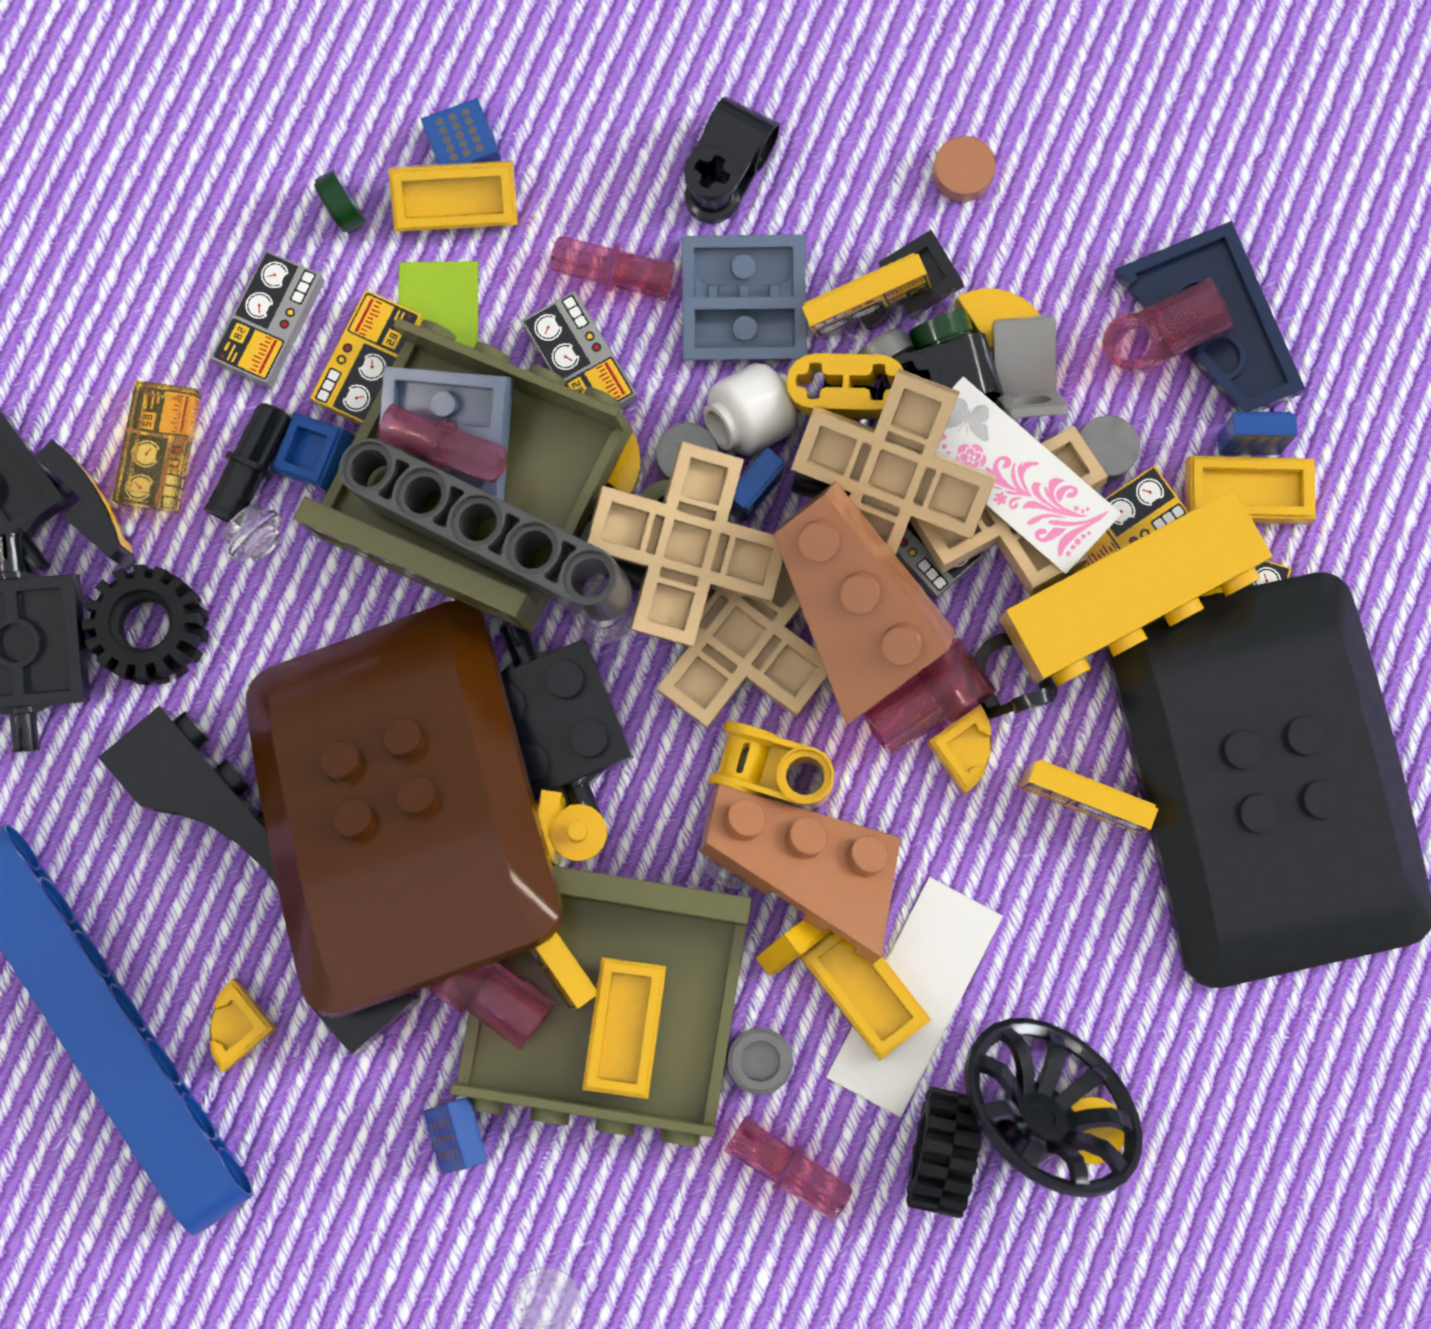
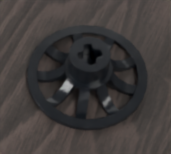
M1009 1018L992 1024L980 1033L968 1050L964 1065V1086L969 1106L980 1129L999 1154L1031 1181L1051 1191L1071 1197H1098L1110 1194L1125 1184L1137 1169L1142 1154L1143 1134L1139 1114L1130 1093L1118 1074L1105 1059L1086 1042L1067 1030L1035 1019ZM1022 1036L1045 1039L1047 1043L1044 1064L1036 1082L1030 1048ZM999 1040L1004 1042L1012 1052L1016 1076L1013 1075L1006 1064L994 1057L985 1055L989 1048ZM1066 1049L1076 1055L1091 1069L1059 1094L1054 1089L1061 1074ZM980 1073L987 1074L998 1081L1005 1091L1006 1100H997L984 1104L980 1088ZM1104 1083L1118 1110L1113 1108H1093L1074 1112L1071 1107L1095 1087ZM1099 1127L1120 1129L1124 1132V1150L1122 1155L1109 1141L1082 1131ZM1077 1150H1084L1100 1157L1108 1165L1111 1173L1100 1179L1089 1181L1084 1157ZM1054 1154H1057L1066 1163L1070 1180L1054 1176L1039 1167L1045 1164Z

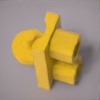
M541 790L539 804H536L552 865L558 866L559 854L574 862L587 861L597 856L604 848L607 840V826L602 815L593 807L584 804H574L567 807V802L561 792Z

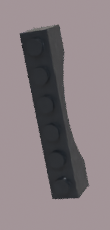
M158 706L98 757L139 806L156 812L185 816L207 824L244 849L267 872L277 887L263 812H259L244 795L252 788L250 783L229 760L225 759L219 765L203 747L211 740L210 737L186 711L177 717L174 713ZM412 991L346 1016L331 1018L320 1015L317 1011L315 1012L353 1055L363 1053L414 1008L421 999Z

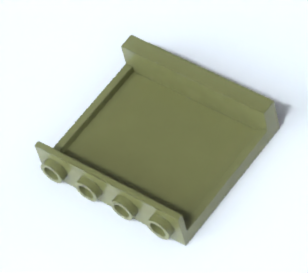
M397 317L393 326L404 338L405 342L392 367L514 378L504 501L580 538L595 508L599 490L602 486H606L633 431L620 410L621 403L611 395L596 388L587 387L583 394L564 386L565 380L545 367L532 364L527 371L510 364V358L505 353L486 343L477 342L474 348L455 341L456 336L451 331L435 322L423 320L421 325L417 326ZM381 387L353 443L368 438L380 440L433 466L412 448L402 446L379 431ZM387 466L374 470L369 477L368 486H374L384 478ZM339 470L322 502L319 503L304 496L293 517L297 523L320 540L531 634L549 598L374 511L343 484L339 476ZM441 492L432 493L425 498L420 508V514L428 513L439 504ZM496 518L487 519L478 525L474 533V541L483 540L491 535L497 523ZM541 546L534 550L529 557L528 568H539L546 564L551 557L552 546Z
M552 866L563 905V918L557 933L596 989L601 957L667 966L649 1098L644 1099L582 1090L595 997L580 1008L570 1011L529 950L476 969L457 1082L451 1085L450 1094L468 1097V1100H471L473 1111L503 1115L505 1103L531 1107L529 1119L534 1121L569 1125L570 1114L596 1118L595 1130L634 1136L635 1125L661 1129L660 1141L699 1147L701 1135L714 1137L715 1124L752 898Z

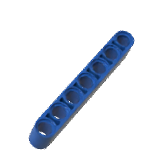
M7 823L0 827V950L174 1217L187 1232L197 1236L253 1196L252 1186L243 1169L33 850L11 825Z

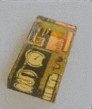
M135 380L112 498L117 505L180 514L202 396L196 388Z

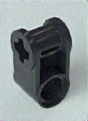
M726 96L717 103L708 119L703 135L687 159L684 168L685 184L687 185L685 190L686 207L693 217L701 222L713 224L721 223L734 214L755 175L762 170L773 151L780 132L781 125L779 122Z
M984 333L961 335L941 344L912 352H905L893 358L901 364L905 371L946 387L953 388L962 377H965L992 402L996 401V397L1004 395ZM884 374L878 389V400H882L884 391L892 386L886 374Z

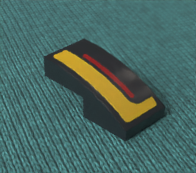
M51 439L34 458L80 497L79 501L63 518L110 559L128 571L136 560L130 539L114 505L87 469L62 446Z

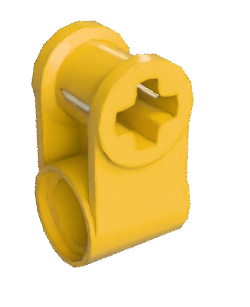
M732 721L725 722L723 732L728 737L718 770L715 773L709 774L707 784L715 788L718 784L806 810L819 808L828 800L833 791L834 769L831 760L824 752L814 747L780 738L773 733L750 725ZM749 748L743 771L738 773L744 752ZM801 763H809L818 767L824 778L821 788L809 795H801L794 792L787 783V775L794 766Z

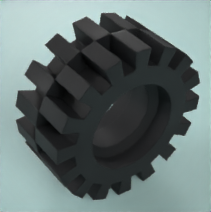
M145 564L133 565L134 572L128 573L123 568L112 572L116 579L115 581L108 584L101 580L94 587L101 592L100 596L96 601L88 597L84 606L85 609L91 612L90 619H82V630L90 635V639L85 640L88 650L97 655L96 661L104 668L136 684L148 686L149 681H153L161 685L169 683V676L172 674L182 677L190 671L185 665L191 659L198 663L203 655V652L198 650L200 641L208 643L209 631L203 628V622L209 621L207 610L201 607L199 603L202 601L201 598L176 575H172L166 569L155 566V569L151 570ZM147 602L158 603L165 608L169 616V629L165 638L151 648L138 649L132 647L124 635L126 616L139 604Z
M932 1086L927 1090L925 1102H923L921 1109V1119L917 1126V1137L912 1151L913 1158L910 1164V1178L907 1185V1207L956 1218L963 1217L968 1205V1196L972 1192L973 1176L976 1174L977 1156L982 1142V1138H980L982 1130L969 1106L967 1094Z

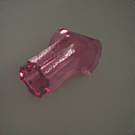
M1211 277L1137 313L1118 316L1110 322L1105 330L1102 344L1104 353L1112 364L1129 373L1142 375L1154 371L1162 362L1236 327L1214 278ZM1132 329H1147L1150 334L1151 344L1146 355L1138 360H1126L1121 350L1122 340L1125 335Z
M958 637L953 639L946 653L864 712L862 716L877 741L892 756L946 719L949 722H953L963 717L990 698L997 689Z
M500 960L425 987L460 1012L467 1010L519 1050L524 1048L555 1005L546 994L523 977H519L500 963Z

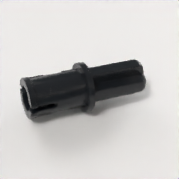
M261 403L256 407L235 451H227L224 455L228 463L203 510L224 522L241 527L242 520L263 478L269 480L273 474L268 470V467L291 421V417L286 412L267 403Z

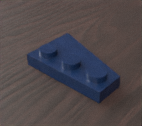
M1232 221L1115 269L1114 277L1237 412H1259L1302 395L1304 392L1303 382Z

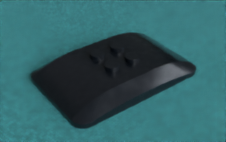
M1316 572L1242 588L1227 597L1224 593L1200 597L1199 600L1204 607L1203 610L1169 627L1164 616L1142 627L1148 639L1113 657L1108 647H1105L1141 799L1155 804V808H1158L1154 823L1149 831L1181 962L1188 976L1203 986L1224 988L1409 946L1421 941L1430 932L1431 893L1413 811L1369 646L1354 598L1344 581L1338 576L1327 572Z

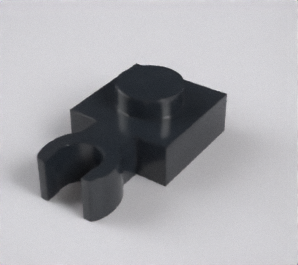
M929 230L878 262L881 268L912 253L919 254L932 287L867 317L862 321L866 330L880 327L889 318L891 311L901 304L912 319L964 287L962 279L932 230Z

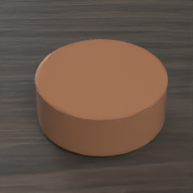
M969 136L952 138L941 146L936 155L932 170L935 186L941 194L953 201L969 202L976 200L984 195L991 185L996 169L995 157L991 149L977 138Z

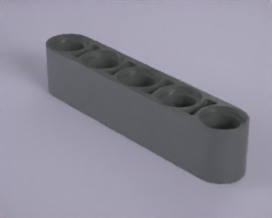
M372 438L361 439L351 444L342 454L339 463V476L343 484L374 511L589 619L596 621L612 620L621 615L628 607L632 596L631 583L616 561L604 550L383 441ZM387 466L384 478L374 486H368L369 477L374 470ZM441 492L439 504L428 513L420 514V508L425 498L432 493ZM496 518L497 523L491 535L483 540L474 541V533L478 525L487 519ZM541 546H552V554L546 564L539 568H528V560L534 550ZM597 573L609 574L608 585L602 593L593 597L583 596L584 585L591 576Z

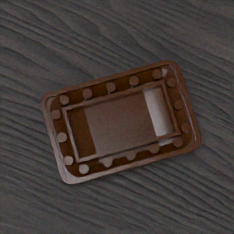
M457 600L448 601L271 666L260 672L251 681L246 692V710L269 849L301 991L306 1003L320 1015L331 1018L346 1016L538 947L550 940L558 931L563 918L562 900L490 632L480 610Z

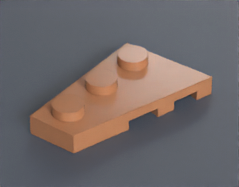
M718 784L711 793L699 852L765 895L772 892L805 913L803 920L820 931L824 932L828 928L855 946L853 952L872 965L882 957L901 838Z

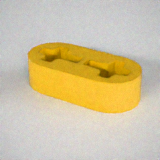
M815 353L805 355L794 362L788 371L786 385L796 408L806 416H811L812 410L815 406H818L849 419H879L890 389L884 391L882 400H873L869 389L854 388V385L875 384L876 376L879 374H886L890 385H892L897 371L904 369L892 357L881 354ZM815 373H823L828 384L842 385V387L822 388L819 398L811 399L806 388L801 386L802 384L812 383Z

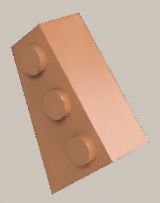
M837 481L790 516L774 533L775 540L846 726L949 650L956 630Z

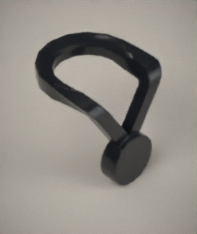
M1007 633L998 634L985 641L975 653L971 666L972 680L978 704L982 706L989 719L1013 711L1015 714L1029 711L1052 703L1057 697V687L1052 678L1049 677L1039 683V690L1011 699L1010 702L1000 705L986 678L985 665L987 658L994 650L1002 646H1013Z

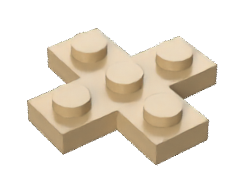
M899 369L896 373L876 428L815 406L791 470L830 485L837 481L843 490L850 492V499L895 555L911 516L972 539L997 477L995 474L937 453L960 392Z
M1075 426L1041 443L1095 491L1105 485L1108 478L1107 474ZM985 505L972 539L911 516L910 518L912 527L942 574L997 544L1030 596L1083 568L1088 560L1087 555L1084 554L1070 571L1065 574L987 505Z
M682 441L677 448L663 503L606 486L600 488L586 542L604 550L613 559L645 568L628 630L693 647L710 586L764 602H771L773 600L783 563V558L774 535L728 522L744 459Z
M784 561L771 602H764L710 586L694 646L688 647L656 688L660 695L707 730L745 680L796 718L827 678L818 651L786 628L801 606Z

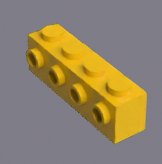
M1232 489L1010 607L998 619L1034 684L1036 685L1051 677L1056 687H1059L1091 669L1085 659L1086 657L1105 647H1108L1112 656L1115 657L1148 639L1142 627L1163 616L1169 627L1203 610L1204 607L1199 597L1220 586L1227 597L1261 579L1255 567L1267 561L1273 555L1236 490Z

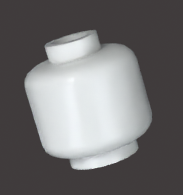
M754 363L718 381L710 388L707 400L708 405L704 407L703 415L706 427L715 438L718 446L728 451L732 449L737 454L752 456L787 437L794 431L797 412L796 406L787 391V375L783 373L778 374L767 365Z

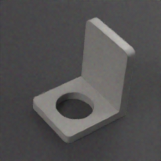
M1050 315L996 319L992 324L993 361L1004 395L996 397L997 399L994 403L1011 418L1067 414L1068 403L1056 390L1055 319Z

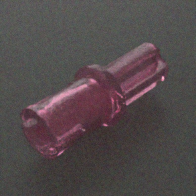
M561 236L556 239L552 248L550 268L556 273L604 284L605 291L612 292L614 287L667 301L673 281L675 262H665L623 251V244L616 243L614 248Z
M394 403L386 409L381 418L378 428V440L428 459L429 465L437 469L445 465L489 483L497 482L505 471L508 459L507 449L504 446L457 429V423L454 420L445 419L442 422H438L403 409L400 405Z
M746 1115L723 1152L727 1155L731 1154L773 1182L771 1190L777 1192L781 1187L826 1218L833 1220L837 1218L851 1197V1186L803 1155L804 1146L798 1144L794 1149L753 1122L752 1118Z

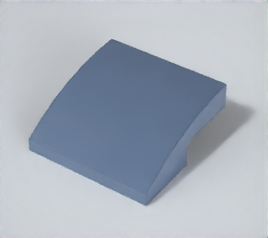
M805 234L682 236L683 360L800 359L807 355V319L802 309L804 303L807 302V296H805Z

